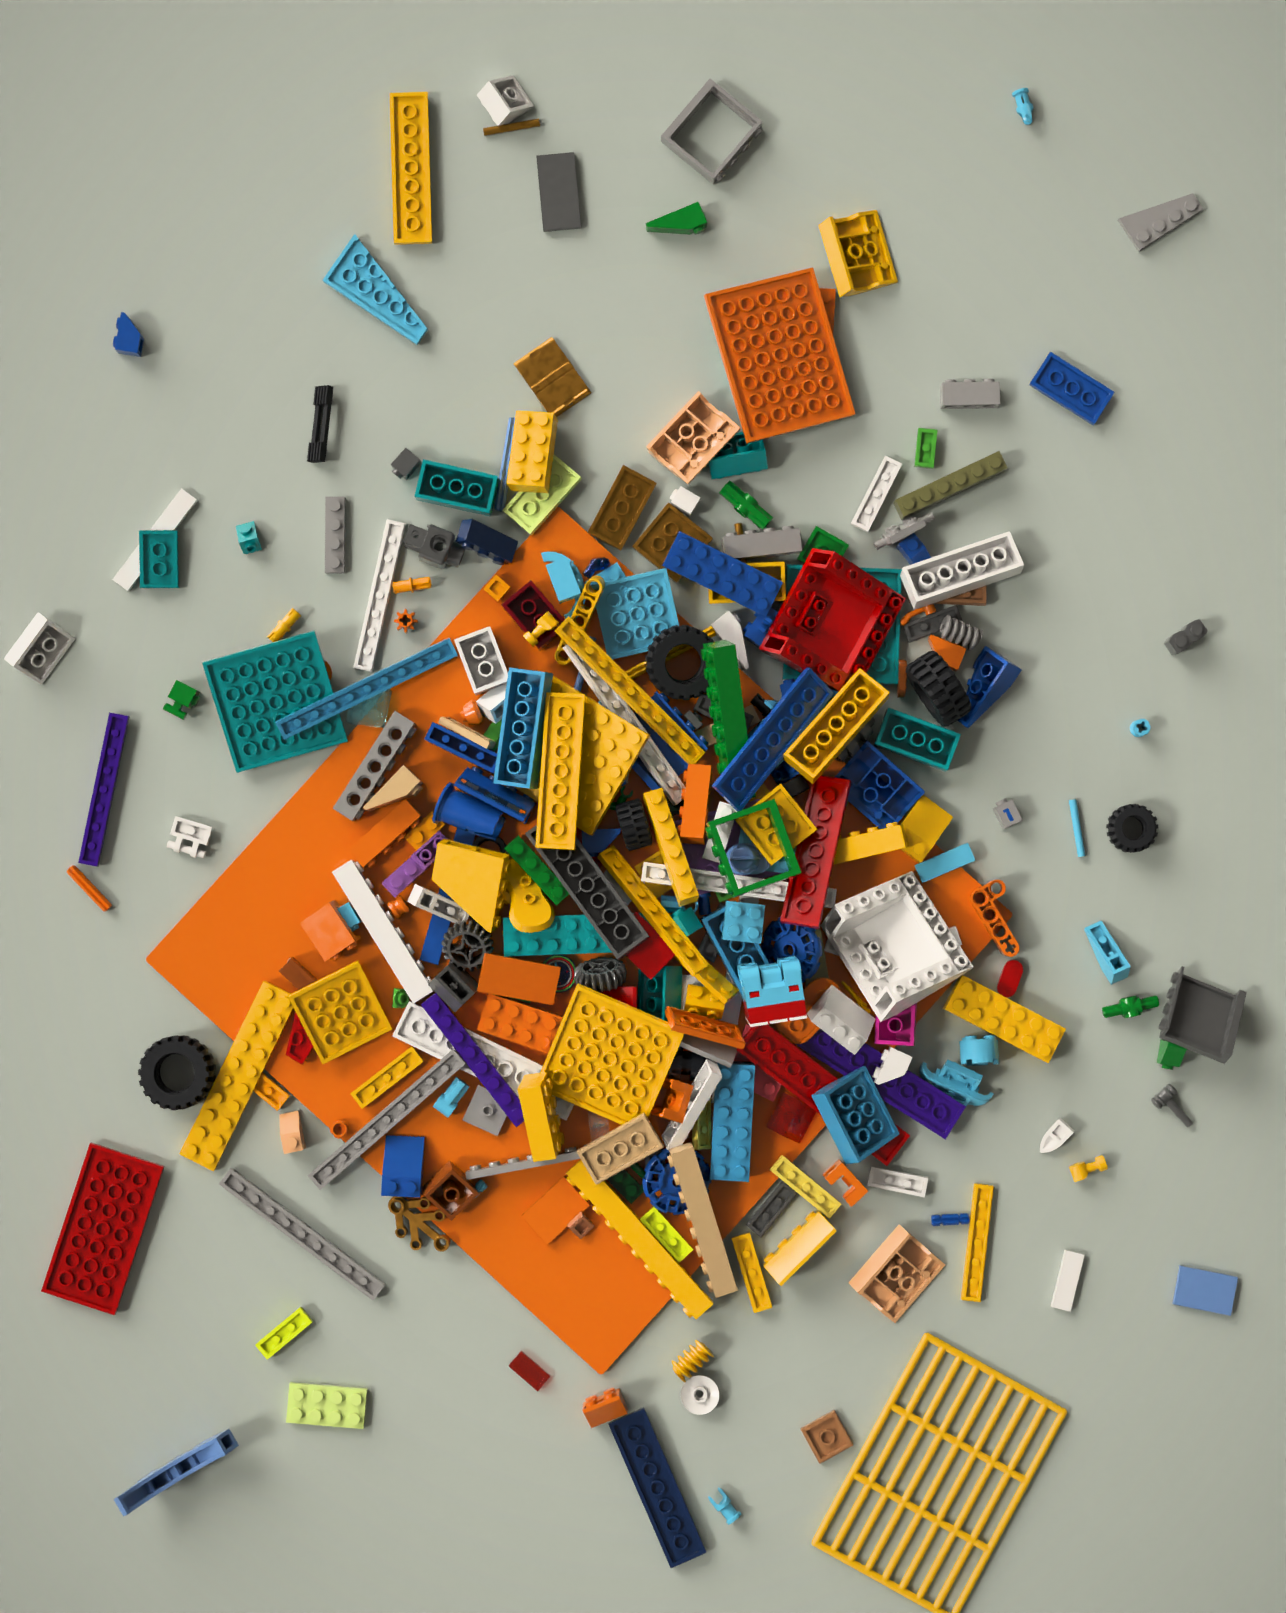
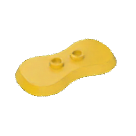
M510 858L511 866L509 872L506 873L505 879L508 880L506 888L511 898L509 918L512 925L517 930L525 933L539 932L547 929L554 921L555 912L553 906L541 888L513 858Z

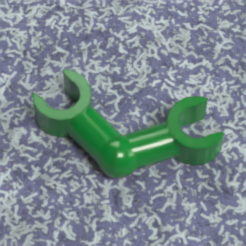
M623 786L617 802H612L608 809L616 811V804L626 802L627 798L633 795V790L629 795H624L623 791L626 786Z

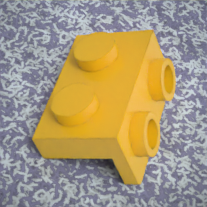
M688 984L684 1011L713 1019H722L725 1004L706 987Z

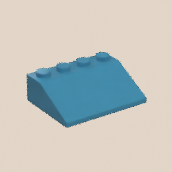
M862 1066L835 1080L811 1095L845 1164L861 1162L899 1135L866 1066Z

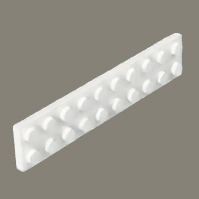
M409 1001L392 1036L441 1060L455 1048L424 1008ZM465 1028L518 1097V1087L524 1075L541 1072L543 1065ZM467 1064L460 1068L477 1077ZM555 1096L557 1107L555 1108L556 1115L559 1114L560 1118L567 1120L574 1104Z

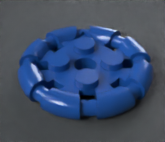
M780 916L777 921H772L763 934L764 941L761 943V949L769 964L775 963L774 960L777 963L778 958L796 956L803 971L801 972L802 983H804L807 978L810 979L815 975L821 964L819 962L822 956L820 937H817L815 928L797 926L794 931V925L781 923ZM807 935H808V937H809V939H810V941H809L808 943H807V941H806V939H805V937H806ZM771 941H775L774 947L771 945ZM789 945H791L793 948L792 955L788 953Z
M665 1148L662 1149L663 1152L657 1156L654 1155L644 1169L646 1171L645 1177L642 1179L645 1196L651 1200L650 1204L663 1213L671 1212L673 1215L685 1214L686 1204L681 1203L678 1192H681L680 1185L675 1186L672 1183L674 1179L673 1174L676 1173L675 1168L670 1167L669 1162L665 1163L664 1166L661 1164L667 1156H670L669 1150ZM695 1151L706 1190L709 1193L708 1187L709 1183H711L710 1167L704 1162V1157ZM653 1174H659L658 1180L652 1179ZM660 1190L663 1194L657 1196L655 1193ZM670 1200L676 1201L674 1205L669 1204Z

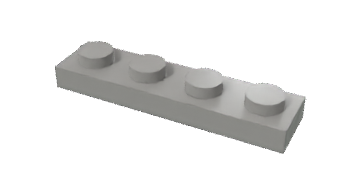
M325 497L326 574H345V497Z

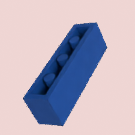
M432 722L424 740L495 774L497 753Z

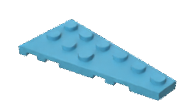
M354 234L322 281L415 345H418L428 331L427 327Z

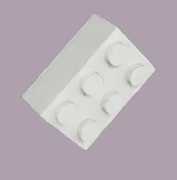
M490 626L454 639L476 696L507 683L508 671Z

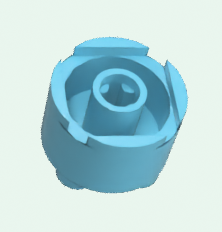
M995 1035L984 1036L981 1039H977V1036H965V1038H962V1041H959L960 1065L982 1066L988 1065V1063H993V1065L999 1064V1044Z

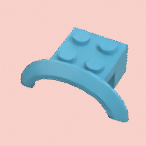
M550 551L541 553L543 561L553 562L547 564L546 568L559 603L561 604L575 598L574 606L564 615L565 619L568 616L571 618L584 589L583 578L574 562L565 555Z

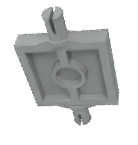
M932 512L922 518L907 517L902 520L903 524L897 527L893 525L885 529L886 533L882 534L883 539L874 542V546L878 550L886 545H890V543L893 544L927 526L926 524L935 520Z

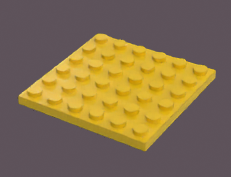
M553 676L551 693L583 694L556 676ZM586 696L577 827L593 836L650 735ZM540 774L538 789L515 788L539 802Z
M578 983L540 1073L547 1072L548 1078L552 1079V1095L623 1125L644 1112L649 1117L684 1033L672 1031L669 1023L665 1020Z

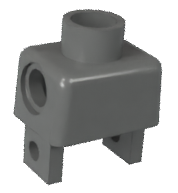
M412 524L409 525L403 543H405L404 547L418 552L419 561L439 569H444L447 564L459 567L465 549L462 548L461 544L456 543L454 533L432 524L427 525L428 531ZM437 543H444L446 548L443 551H437L434 549V546Z

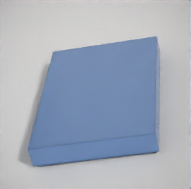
M1179 1265L1172 1304L1231 1316L1238 1277Z

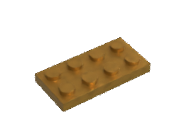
M623 465L587 533L621 551L657 483Z

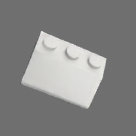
M38 612L4 659L13 667L42 685L75 638Z
M832 984L807 1012L811 1022L854 1055L868 1040L876 1020Z

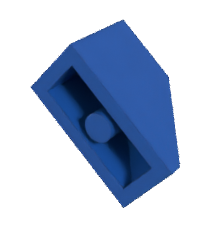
M915 533L909 535L896 547L910 565L931 558L926 547Z
M621 828L596 829L593 836L582 831V845L591 857H597L598 853L603 852L621 833Z

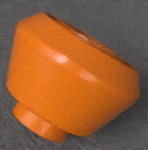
M471 699L462 707L463 711H460L463 721H467L468 724H481L483 716L476 700Z

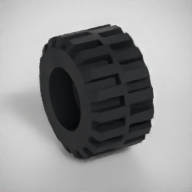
M638 798L616 804L615 809L626 848L632 851L652 845V837L641 800Z
M1139 804L1121 806L1113 811L1112 816L1108 818L1109 823L1106 824V828H1108L1107 837H1110L1111 840L1109 841L1111 844H1114L1115 848L1121 849L1123 852L1130 853L1140 852L1149 848V845L1155 842L1154 838L1158 835L1156 829L1159 828L1155 822L1157 820L1156 816L1153 817L1152 815L1153 812L1147 810L1145 806H1139ZM1135 817L1140 821L1142 833L1138 839L1130 840L1124 835L1122 825L1126 818Z

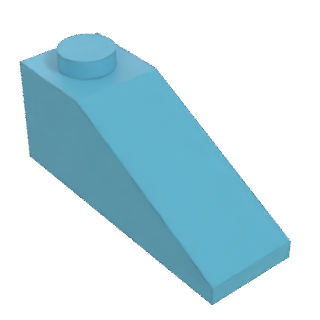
M1099 921L1085 927L1084 931L1097 961L1110 984L1112 985L1127 978L1131 966L1103 922Z

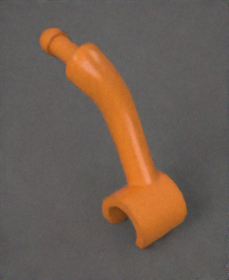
M934 604L908 612L900 620V626H905L913 616L925 612L926 616L936 612Z

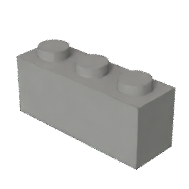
M948 379L942 382L940 386V409L998 408L1000 405V382H995L994 379H984L983 382H975V379H966L964 382Z

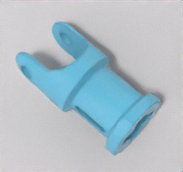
M1021 88L1013 92L1012 97H1015L1017 114L1022 117L1024 124L1029 125L1033 121L1032 111L1034 107L1029 100V89Z
M718 1487V1491L723 1496L722 1501L716 1504L710 1496H708V1499L714 1508L722 1513L727 1520L726 1523L730 1525L740 1517L741 1512L733 1507L730 1503V1498Z

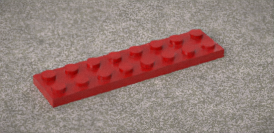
M820 776L814 784H810L804 813L817 830L796 847L795 856L801 874L789 879L780 919L781 923L820 929L851 787V781L848 779Z

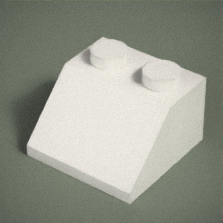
M513 75L490 80L477 94L482 105L487 109L497 126L512 122L534 107Z

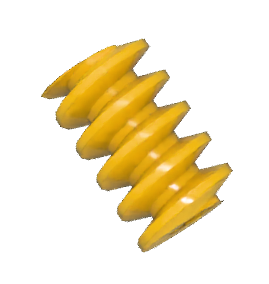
M695 1340L696 1348L689 1345L690 1353L686 1350L683 1351L684 1358L679 1355L677 1356L678 1363L673 1360L671 1361L674 1372L684 1383L686 1382L685 1376L688 1378L692 1377L690 1370L696 1373L698 1371L696 1365L702 1368V1360L709 1362L708 1355L714 1357L706 1345L698 1340Z

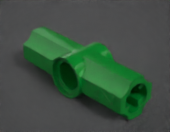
M729 481L719 492L722 497L734 506V509L741 516L748 518L762 531L773 519L769 513L758 505L759 503L750 494L744 493L733 482Z

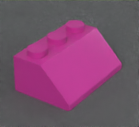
M917 1003L882 1022L876 1016L875 1044L915 1046Z

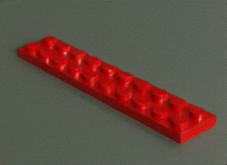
M768 1024L751 1027L743 1038L746 1043L744 1049L737 1048L736 1050L820 1114L811 1095L834 1082L837 1078ZM896 1124L899 1135L871 1154L886 1166H888L910 1137L908 1133Z

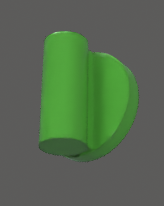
M394 988L392 1008L406 1007L409 1002L408 994L404 989Z

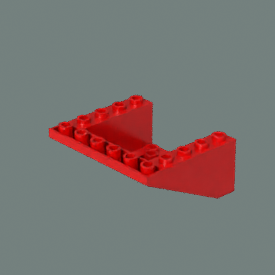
M812 548L759 650L800 673L806 667L811 668L830 689L840 691L859 668L865 673L868 672L906 598L835 551Z

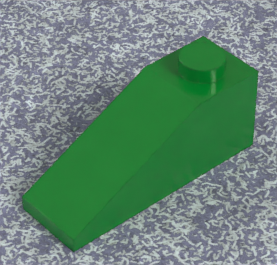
M699 202L646 223L647 232L687 235L694 233L696 235L702 233L707 228V220Z

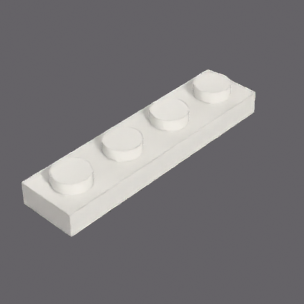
M885 455L851 525L868 533L902 463Z

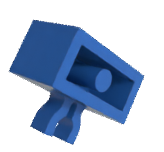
M772 607L766 617L756 612L754 614L756 616L754 622L751 623L749 621L743 629L745 632L743 637L759 648L778 612Z

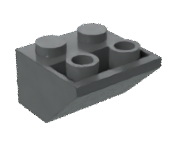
M455 963L448 964L428 984L454 1012L477 992L478 983L468 972H463V967L461 966L457 968Z

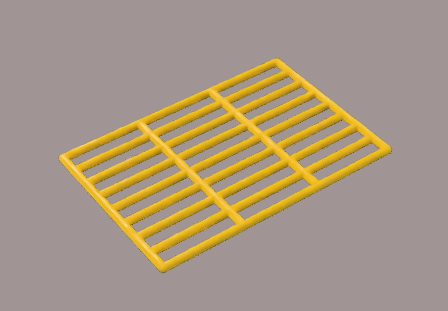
M925 1333L812 1540V1545L933 1613H949L942 1609L941 1606L973 1546L984 1552L951 1612L960 1613L1064 1421L1067 1410L932 1334ZM928 1342L939 1348L906 1409L895 1403ZM945 1352H948L956 1358L922 1419L913 1414V1411ZM962 1361L973 1367L939 1428L931 1424L930 1420ZM979 1371H982L990 1377L956 1438L949 1434L947 1430ZM996 1380L1007 1386L973 1447L965 1443L964 1440ZM1015 1389L1024 1394L992 1455L989 1456L983 1453L981 1449ZM1033 1399L1041 1405L1007 1466L998 1461L1029 1401ZM1049 1408L1058 1413L1028 1471L1023 1475L1016 1471L1015 1468ZM894 1411L901 1415V1418L869 1477H866L858 1471L890 1412ZM908 1420L919 1426L886 1487L875 1481ZM928 1430L935 1434V1437L904 1495L900 1496L893 1492V1489L924 1431ZM942 1439L953 1445L923 1501L918 1506L909 1500ZM959 1449H962L970 1455L936 1516L927 1511V1508ZM976 1458L987 1464L955 1524L952 1525L945 1521L944 1518ZM993 1468H996L1004 1474L970 1535L961 1530V1527ZM1012 1477L1021 1482L989 1543L986 1544L979 1540L978 1537L1008 1481ZM855 1479L864 1484V1487L832 1546H829L821 1540ZM873 1489L880 1493L881 1496L851 1552L847 1556L838 1551L870 1490ZM889 1498L898 1503V1506L866 1565H863L855 1559ZM907 1508L913 1511L915 1515L883 1575L872 1569L904 1509ZM923 1517L932 1522V1525L900 1584H897L889 1578ZM939 1527L950 1533L917 1594L906 1588ZM956 1537L965 1540L966 1544L933 1604L924 1599V1596Z

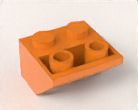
M610 1388L603 1392L604 1395L599 1397L592 1395L585 1399L586 1402L583 1403L582 1410L591 1428L628 1414V1409L620 1389Z

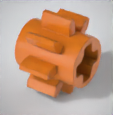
M407 609L402 614L397 612L399 617L394 620V623H399L397 630L399 631L403 628L406 634L408 629L415 630L413 625L418 623V620L413 619L415 613L408 614ZM405 617L411 620L410 622H407V626H405L403 622H401L405 620Z

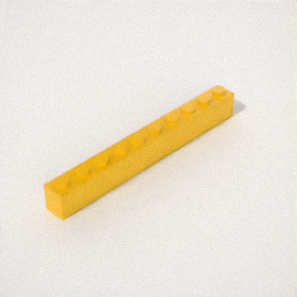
M581 1159L566 1172L568 1175L567 1181L573 1187L576 1185L581 1190L579 1194L585 1201L590 1200L594 1205L592 1209L599 1216L602 1214L607 1219L605 1223L611 1230L616 1229L620 1234L618 1238L624 1245L628 1243L633 1248L631 1250L632 1254L638 1260L641 1258L646 1263L644 1267L650 1274L654 1272L657 1275V1282L664 1289L667 1287L672 1292L670 1296L676 1303L681 1302L684 1306L683 1311L689 1318L693 1316L695 1319H698L713 1305L711 1298L605 1180L596 1185Z

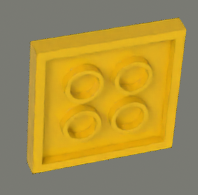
M779 784L753 805L775 799L792 848H795L817 830L782 784ZM767 809L735 820L771 866L783 857Z

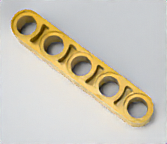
M593 576L587 581L571 616V619L584 632L605 588V581L600 576ZM591 582H597L600 587L599 590H594L591 587ZM589 599L592 602V607H586L583 604V600ZM576 616H581L584 619V624H578ZM561 639L555 652V660L561 665H566L571 659L561 656V651L564 650L563 647L567 645L563 639Z

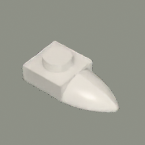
M1060 1117L1043 1136L1040 1152L1047 1153L1057 1149L1075 1130Z

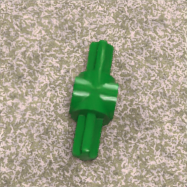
M1138 996L1121 998L1119 1004L1103 1007L1102 1014L1104 1018L1122 1015L1124 1018L1139 1016L1143 1013V1010L1158 1007L1159 999L1157 996L1142 999Z

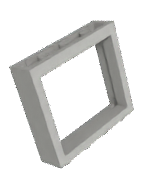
M709 79L661 135V142L710 183L714 184L716 181L720 182L726 174L725 170L729 166H734L738 160L737 156L749 148V142L752 138L756 139L761 134L763 121L713 80ZM711 94L752 126L751 130L714 173L710 172L673 141L674 137Z

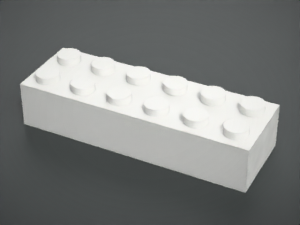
M1009 531L903 567L900 578L915 610L1021 574L1024 563Z

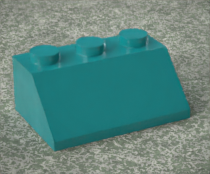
M736 433L708 463L711 479H721L727 476L742 475L743 473L759 472L768 469L763 440L747 444L744 433Z
M664 966L651 980L638 969L637 1009L668 1022L664 1013L666 1007L670 1006L681 1009L682 966Z

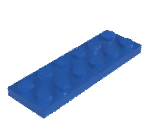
M681 531L678 532L662 565L765 617L783 584L782 581Z

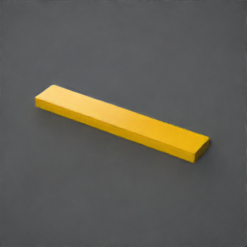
M974 1183L961 1300L981 1302L994 1190L993 1185Z

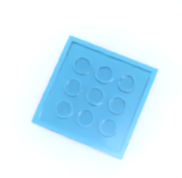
M666 568L605 582V588L596 609L606 653L612 660L647 652L649 644L651 645L654 641L653 638L656 635H660L662 630L669 629L675 625L679 626ZM598 583L591 585L594 590H599L600 588Z

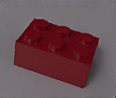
M532 580L501 604L524 633L527 631L532 633L538 626L536 622L548 611L559 622L553 630L546 631L537 638L538 643L535 646L539 651L558 636L555 630L565 620Z

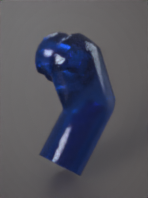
M605 557L592 559L584 570L583 575L590 579L595 571L607 569L610 566L609 559Z

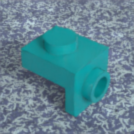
M254 521L236 526L238 542L243 554L262 550Z

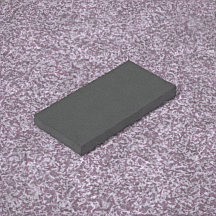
M574 152L537 155L543 232L581 229Z

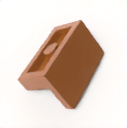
M290 957L288 962L279 970L298 990L318 981L294 957Z

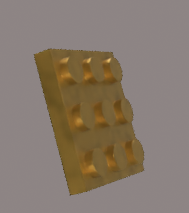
M668 502L632 548L658 569L665 568L662 565L679 531L709 545L713 538ZM666 568L668 577L678 583L682 575Z

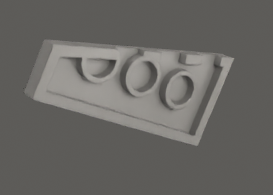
M1192 193L1118 219V222L1139 252L1200 213L1203 208Z

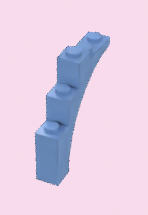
M227 1429L202 1441L193 1449L177 1456L163 1467L150 1472L135 1485L117 1496L114 1501L122 1515L126 1516L160 1492L207 1464L225 1456L239 1445L230 1429Z

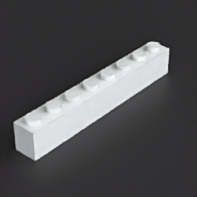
M350 860L332 871L414 1004L434 991L428 985L432 979L430 976L426 977L423 973L425 968L421 961H416L412 954L415 953L409 943L405 944L402 939L404 937L402 930L394 926L392 923L394 918L389 910H384L382 906L384 902L380 895L374 894L372 890L374 885L369 878L365 879L361 873L364 871L358 861L355 863L354 860Z

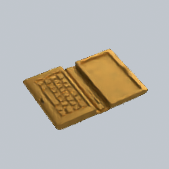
M552 337L513 363L545 410L549 413H554L556 417L591 394L589 388Z

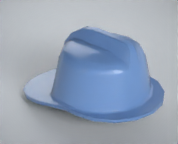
M753 843L733 845L726 853L732 872L735 874H759L765 872L770 867V864Z

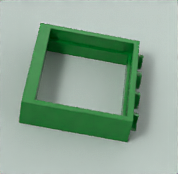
M775 799L709 821L706 824L707 838L712 839L714 845L711 847L715 858L718 857L720 865H718L721 876L725 875L727 881L725 888L733 898L801 874ZM767 809L789 871L738 888L716 826Z

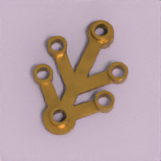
M425 1196L420 1200L407 1201L404 1197H392L388 1202V1208L391 1213L395 1214V1234L397 1237L404 1238L408 1233V1229L403 1221L404 1215L409 1220L411 1233L410 1247L413 1250H419L423 1245L422 1239L419 1238L418 1228L434 1240L436 1250L443 1252L449 1248L450 1238L444 1234L440 1235L424 1222L430 1220L443 1221L446 1217L439 1209L435 1212L413 1213L409 1210V1208L417 1207L421 1209L429 1208L431 1202ZM422 1200H426L428 1205H423ZM395 1202H399L401 1207H396ZM437 1213H442L443 1218H439L437 1216ZM399 1229H403L405 1233L400 1234ZM440 1239H444L446 1244H441ZM414 1241L419 1242L418 1247L413 1244Z

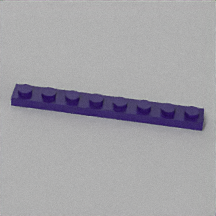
M109 712L78 863L99 867L129 716Z
M436 993L423 1002L421 1006L515 1127L524 1122L519 1097L445 1002Z

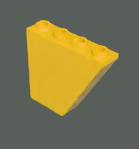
M448 839L439 841L432 880L487 932L491 933L500 926L501 916H499V913L504 905V898L502 896L508 880L505 878L511 866V861H509L510 855Z

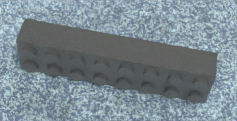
M537 825L525 833L534 847L536 844ZM577 837L575 850L536 848L617 960H620L650 938Z

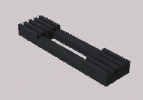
M315 386L313 402L315 413L312 439L308 446L307 462H325L333 386ZM323 406H324L323 419H322V428H321V436H320V442H319V434H320V426H321V417H322V408H323Z

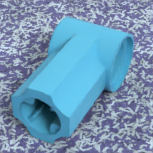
M661 895V905L668 913H674L681 908L684 911L686 910L684 906L679 907L676 896ZM698 901L695 902L694 913L698 909Z
M456 1077L445 1093L440 1095L433 1107L449 1118L458 1106L459 1100L470 1086Z

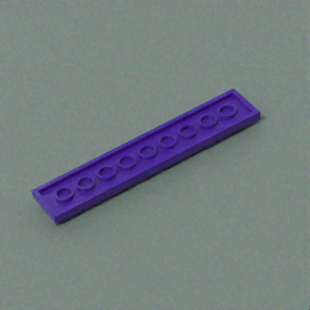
M819 1029L807 1042L795 1044L844 1076L862 1066H866L873 1082L875 1080L872 1077L876 1067L880 1068L883 1060H880L882 1053L865 1043L854 1055L822 1029ZM909 1070L906 1071L905 1075L879 1085L874 1083L882 1100L945 1140L966 1106Z

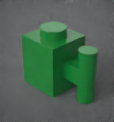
M176 680L168 695L175 702L173 706L166 703L163 710L184 720L187 713L181 710L183 705L190 709L196 706L200 700V696H198L200 692Z

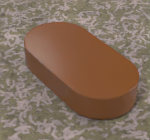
M899 659L897 698H904L906 696L907 661Z

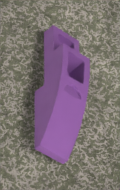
M438 831L385 879L382 885L394 897L398 896L435 862L437 844L442 839L447 838Z

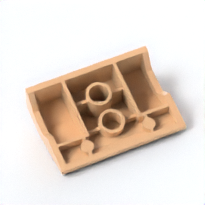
M698 391L646 447L649 454L689 484L741 428L723 412L718 411Z
M898 1225L849 1281V1284L892 1322L896 1323L943 1269L945 1264L901 1225Z

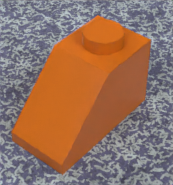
M931 634L928 637V642L932 651L937 652L949 665L950 669L956 672L960 667L967 648Z

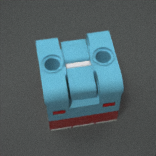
M796 956L778 958L777 963L757 965L755 962L737 965L745 1017L750 1027L807 1018L801 966Z

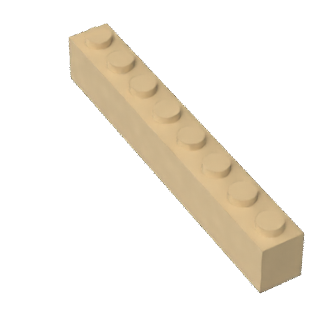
M689 1142L669 1149L670 1156H667L670 1167L675 1168L676 1173L673 1174L676 1186L680 1185L681 1192H678L681 1203H685L687 1207L684 1213L687 1222L691 1221L693 1226L689 1228L692 1238L697 1239L698 1245L695 1246L698 1257L702 1256L704 1261L701 1264L703 1274H708L709 1281L706 1282L709 1293L713 1292L715 1298L738 1291L693 1145Z

